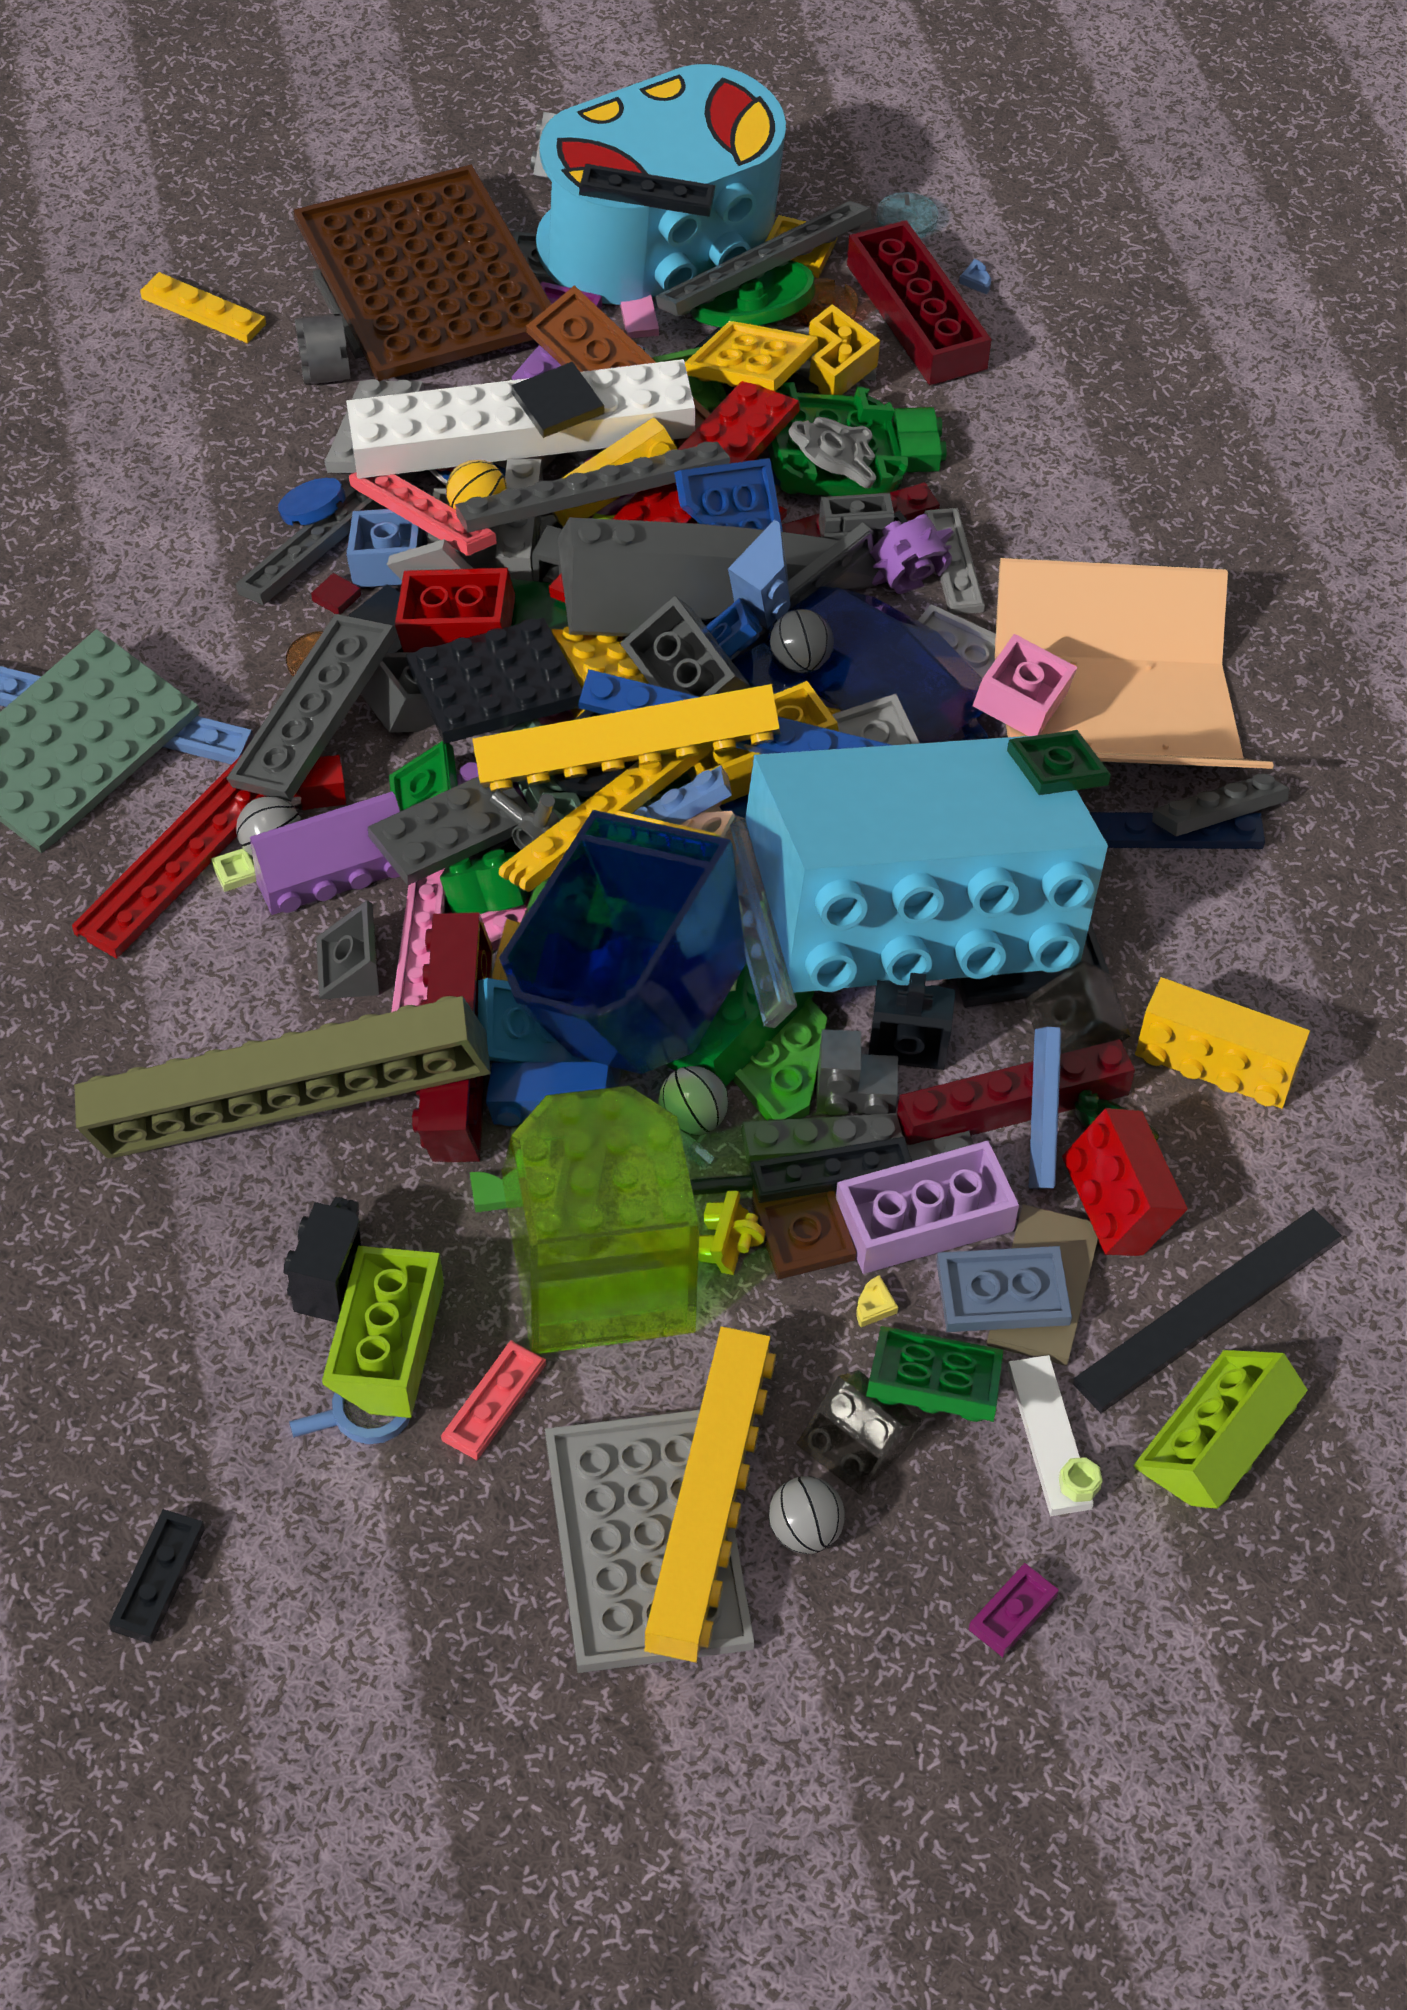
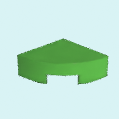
M470 1172L475 1213L515 1207L514 1194L502 1179L485 1172Z

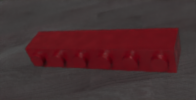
M1120 1039L1061 1054L1058 1113L1075 1109L1078 1094L1083 1090H1091L1092 1095L1097 1093L1099 1099L1106 1100L1129 1095L1135 1068ZM1034 1061L899 1095L897 1114L906 1144H916L969 1131L972 1136L1030 1121L1032 1115Z

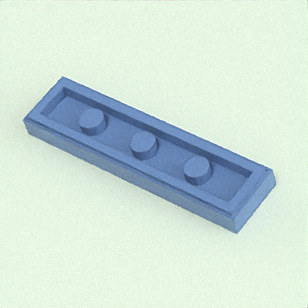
M1059 1027L1035 1029L1029 1188L1051 1189L1056 1185L1061 1030Z

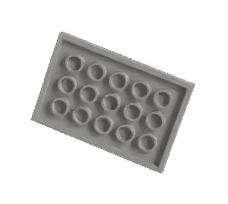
M700 1410L545 1429L577 1673L681 1660L644 1652L645 1630ZM728 1528L726 1541L732 1542L729 1564L727 1568L719 1567L716 1579L723 1581L718 1608L710 1606L707 1620L714 1621L709 1648L700 1647L698 1657L754 1650L753 1631L736 1534L733 1528Z

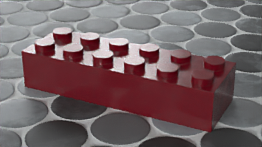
M907 220L849 235L848 268L929 386L988 369L992 339Z
M479 912L433 914L432 929H426L425 933L426 950L430 952L429 964H424L423 984L427 988V999H422L420 1005L436 1002L438 999L446 996H463L478 1018V980L491 978L493 947ZM485 1075L416 1090V1095L420 1096L419 1108L413 1109L414 1133H419L421 1147L427 1150L432 1162H480Z

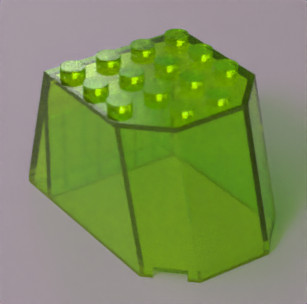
M630 1086L546 1095L511 1135L501 1174L531 1351L535 1354L695 1333L699 1220L677 1116Z

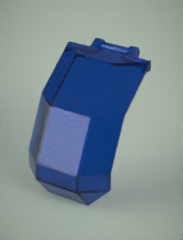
M821 587L788 610V612L797 609L814 611L823 616L832 629L834 646L831 656L820 669L811 673L798 674L790 672L776 661L771 651L770 638L773 627L778 620L770 626L761 649L758 665L760 671L778 672L796 684L808 681L819 697L838 707L840 711L897 694L919 743L944 742L961 728L965 737L959 741L988 739L986 731L976 719L984 712L973 707L982 678L937 631L881 600L842 588Z

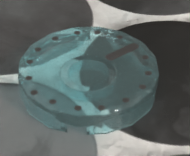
M910 192L894 193L885 197L878 204L876 221L878 227L907 220L918 237L922 239L931 230L933 232L936 229L939 213L936 205L927 197Z

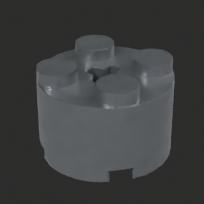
M341 313L295 319L304 384L350 379Z

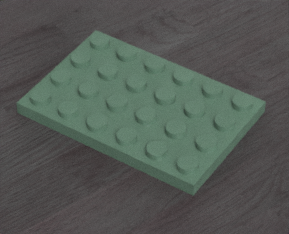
M96 629L0 712V822L39 852H44L200 714L198 705Z

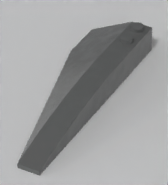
M569 517L557 537L569 634L629 636L674 596H677L689 605L703 623L709 622L711 618L719 616L734 603L728 568L764 530L707 524ZM781 532L788 581L839 540ZM869 553L816 596L822 595V597L835 595L838 591L847 589L855 591L888 583L872 584L875 575L880 569L873 568L876 562L871 553Z

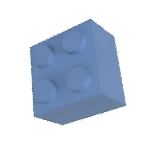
M389 509L353 511L347 548V560L353 584L358 587L386 586L387 584L402 585V580L387 566L389 556L427 545L426 531Z

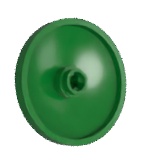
M789 260L787 265L775 267L765 272L761 278L751 279L741 284L738 289L727 291L717 296L710 303L700 304L692 308L690 314L697 321L715 327H723L729 321L757 326L772 323L797 313L811 302L816 292L814 275L807 266Z

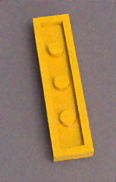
M160 272L140 290L142 299L245 343H249L266 325L265 316Z

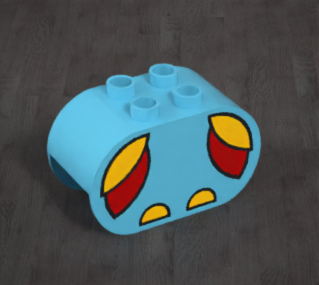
M695 64L669 71L570 107L556 114L544 127L539 146L543 169L552 182L551 209L542 217L536 234L537 254L547 274L560 286L572 288L575 285L580 291L601 295L602 303L621 305V302L638 300L652 295V298L656 297L658 294L765 243L775 220L786 132L785 115L778 100L765 86L740 71L719 65ZM585 164L715 185L710 217L579 195V187Z

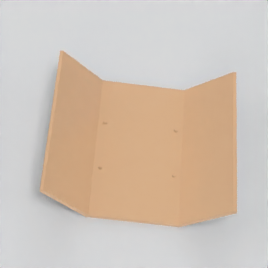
M1000 558L995 660L1013 634H1016L1077 667L1066 697L1040 735L1078 730L1101 762L1273 769V762L1244 759L1222 665L1228 571L1226 569ZM1006 724L1008 737L1027 736Z

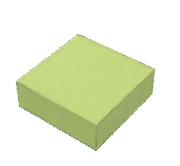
M243 848L211 858L212 867L224 892L256 882L254 862Z

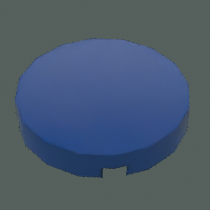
M335 478L314 479L289 491L279 502L278 511L282 520L288 525L293 526L295 521H299L300 525H310L332 515L338 509L336 504L344 502L345 491L341 482Z

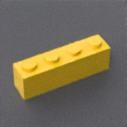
M653 417L562 478H566L573 473H587L599 470L606 465L616 466L629 463L640 457L650 458L662 455L669 450L677 449L665 427ZM620 496L552 512L559 524L564 527L569 517L589 518Z

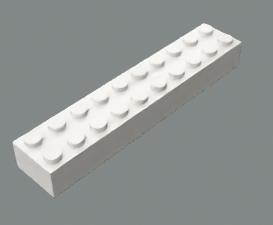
M684 359L581 372L604 404L605 414L545 438L541 436L512 395L511 385L526 379L346 400L357 479L457 467L469 460L479 459L497 462L507 459H521L608 448L653 417L665 427L672 440L688 438L695 431V405Z

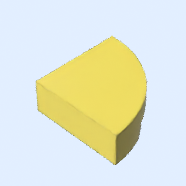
M879 1275L871 1279L865 1285L857 1302L856 1315L860 1327L898 1313V1306L881 1276Z

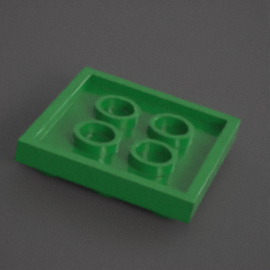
M881 1326L866 1397L876 1398L879 1402L888 1405L901 1403L917 1406L922 1411L928 1413H939L942 1411L957 1414L966 1420L974 1422L982 1420L994 1422L1004 1350Z

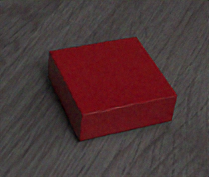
M332 573L311 592L313 602L339 615L361 596L360 587L335 573Z

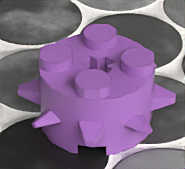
M926 514L919 515L915 519L903 524L900 521H894L884 527L882 530L884 536L873 546V551L870 552L876 562L873 568L880 569L875 575L872 584L878 585L887 582L891 589H895L896 593L903 594L924 586L921 580L927 578L932 573L936 572L939 577L948 568L952 560V556L948 551L951 549V545H946L945 543L953 534V530L948 528L937 531Z

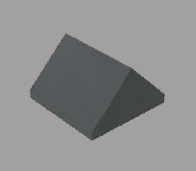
M366 900L316 937L320 999L379 995L373 904Z

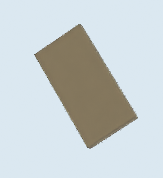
M1025 1204L1022 1205L1011 1249L1060 1246L1072 1319L1068 1326L990 1330L987 1346L1030 1357L1049 1355L1051 1362L1065 1366L1068 1365L1098 1237L1089 1220Z

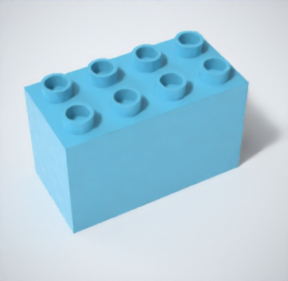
M1021 737L754 755L737 877L785 993L818 990L834 992L843 988L877 985V980L891 981L897 985H909L910 973L926 974V981L964 977L982 979L991 975L1032 971L1057 972L1066 968L1080 967L1108 845L1077 790L1038 795L1007 751L1009 739Z

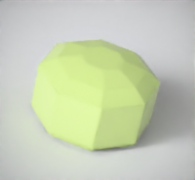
M1087 1457L1070 1458L1059 1474L1061 1493L1074 1502L1091 1501L1101 1489L1103 1482L1100 1467Z

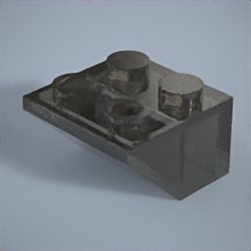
M857 1370L838 1375L796 1445L858 1494L863 1495L906 1450L924 1420L904 1404L888 1405L879 1402L876 1398L866 1397L870 1378Z

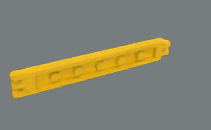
M712 746L698 749L699 754L692 757L677 758L676 753L662 755V761L654 764L640 765L639 761H637L502 864L499 868V876L509 880L516 886L520 885V888L527 892L532 891L606 834L611 828L616 810L630 814L707 756Z

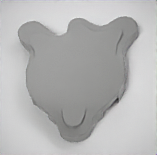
M817 417L813 423H809V420L805 422L795 421L789 428L788 432L792 440L800 447L805 456L818 467L831 473L845 475L864 488H870L875 482L876 475L868 467L875 459L874 452L868 446L873 435L867 427H849L825 417Z

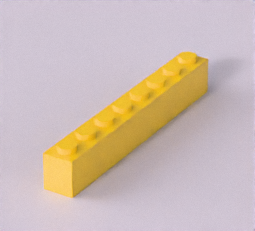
M772 684L472 738L480 784L484 788L490 787L491 792H496L499 789L501 791L512 789V783L527 780L528 785L550 782V776L564 773L565 778L587 775V769L602 766L603 772L620 770L625 768L624 762L639 760L640 765L661 762V756L676 753L677 758L692 757L699 754L698 749L711 746L714 747L716 752L736 748V742L751 739L752 745L769 743L774 741L773 735L780 734L773 688Z
M720 1327L645 1630L644 1652L697 1663L700 1647L709 1648L714 1621L707 1620L710 1606L715 1608L719 1606L723 1581L716 1579L719 1567H728L732 1549V1542L726 1541L728 1528L736 1529L738 1525L741 1503L735 1502L738 1489L746 1490L750 1472V1465L744 1464L746 1451L755 1452L759 1427L753 1426L755 1414L763 1416L768 1390L761 1389L764 1378H772L776 1354L769 1353L771 1336Z

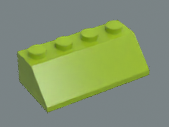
M358 1246L322 1378V1383L325 1387L369 1414L412 1418L444 1287L440 1253Z
M1223 1350L1133 1466L1136 1470L1190 1506L1218 1509L1227 1501L1231 1491L1243 1475L1252 1468L1253 1462L1265 1446L1274 1439L1275 1433L1287 1417L1296 1410L1297 1404L1308 1389L1285 1353Z

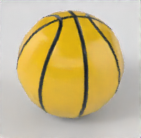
M479 459L469 460L461 463L451 472L447 481L446 496L449 505L456 510L455 504L466 502L472 497H487L501 493L507 489V483L502 472L494 464Z

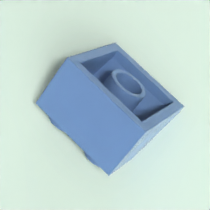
M774 519L728 568L734 602L741 598L758 617L760 624L767 629L786 614L790 607L787 564L780 523Z

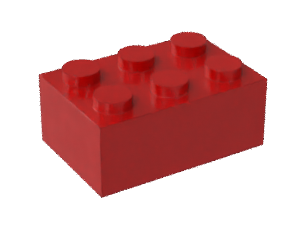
M508 568L404 571L395 620V627L403 652H416L423 647H435L450 643L457 638H468L487 633L491 629H503L511 626L515 592Z
M1105 1108L1062 1155L1105 1255H1144L1188 1210L1143 1111Z

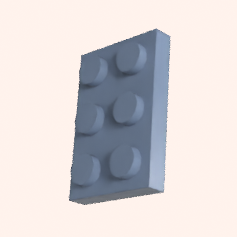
M1060 1246L937 1253L936 1263L946 1332L1070 1325L1072 1314Z

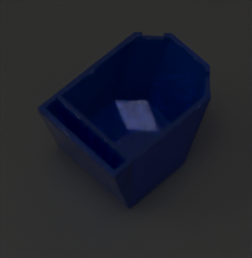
M592 810L499 957L516 1003L572 1056L643 1074L694 1053L746 964L731 840Z

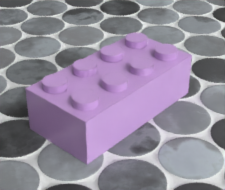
M989 1141L837 1182L836 1200L843 1214L857 1253L856 1259L863 1274L1013 1232L1019 1209L1017 1199Z

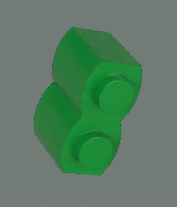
M934 407L894 408L895 413L892 424L900 449V456L908 457L906 472L939 471L940 462L946 461L947 449L946 442L940 441L942 436L941 417H936Z
M499 849L486 853L481 860H470L468 857L446 867L440 876V880L451 912H479L482 914L487 911H501L523 905L530 893L520 888V885L516 886L509 880L499 876L501 865L517 853H505L504 850Z

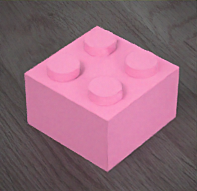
M1013 634L982 678L973 707L1027 736L1040 735L1066 697L1077 667Z

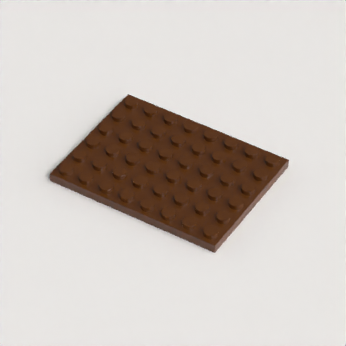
M472 164L293 210L294 220L378 381L534 340L526 332V325L552 305Z

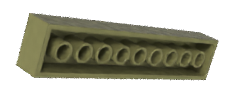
M446 996L438 999L436 1002L425 1005L402 1006L397 1011L381 1015L367 1014L361 1016L358 1020L341 1024L327 1023L319 1029L302 1033L288 1032L280 1038L267 1041H248L242 1046L232 1049H214L205 1052L201 1056L188 1059L174 1058L166 1061L165 1064L153 1067H134L122 1074L95 1076L87 1082L74 1084L76 1128L106 1158H116L488 1075L491 1072L486 1030L463 996Z

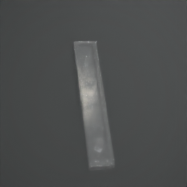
M735 816L723 840L720 842L717 855L763 1024L766 1027L776 1028L797 1007L747 824L745 818Z

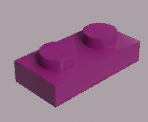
M1024 1563L973 1618L968 1630L1003 1658L1058 1596L1059 1589Z

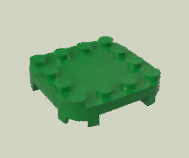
M794 382L783 383L781 389L776 392L799 400L800 411L767 446L772 469L777 479L781 481V489L789 494L800 492L822 496L878 494L897 491L901 486L908 467V457L900 456L901 453L892 424L895 410L891 402L884 405L879 400L868 395L869 388L857 386L854 396L797 393ZM817 417H825L849 427H867L873 435L868 446L875 454V459L868 466L876 475L873 485L870 488H864L845 475L831 473L815 465L790 437L788 431L795 421L805 422L809 420V423H813Z

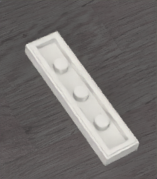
M1050 1356L1009 1361L1007 1369L1050 1516L1092 1510L1093 1499L1091 1501L1074 1502L1061 1493L1059 1483L1060 1470L1070 1458H1080Z

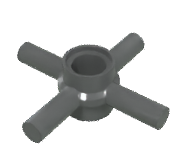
M500 789L490 798V802L518 824L512 830V838L520 850L560 821L558 816L552 811L555 799L550 794H543L540 797L537 809L532 813H527ZM577 855L565 865L576 873L585 861Z

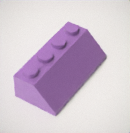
M393 791L250 837L256 882L271 915L280 912H293L302 905L317 900L326 901L338 893L351 889H363L372 882L387 877L397 878L400 876L368 837V826L400 812Z

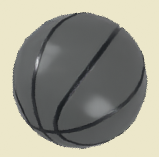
M797 609L784 614L775 623L771 632L770 646L776 661L783 668L790 672L805 674L820 669L829 660L833 651L834 637L829 623L823 616L808 609Z

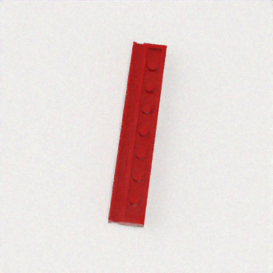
M239 758L72 924L74 935L85 937L88 943L118 959L211 863V858L217 857L237 837L236 824L242 809L252 800L266 797V795L232 788L227 777Z

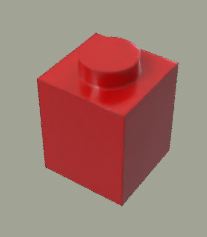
M340 755L318 758L293 797H301L302 810L346 805Z

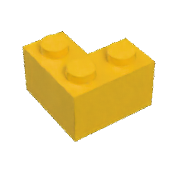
M833 304L810 321L809 335L818 337V350L811 357L809 381L819 387L821 394L842 395L878 366L880 340Z

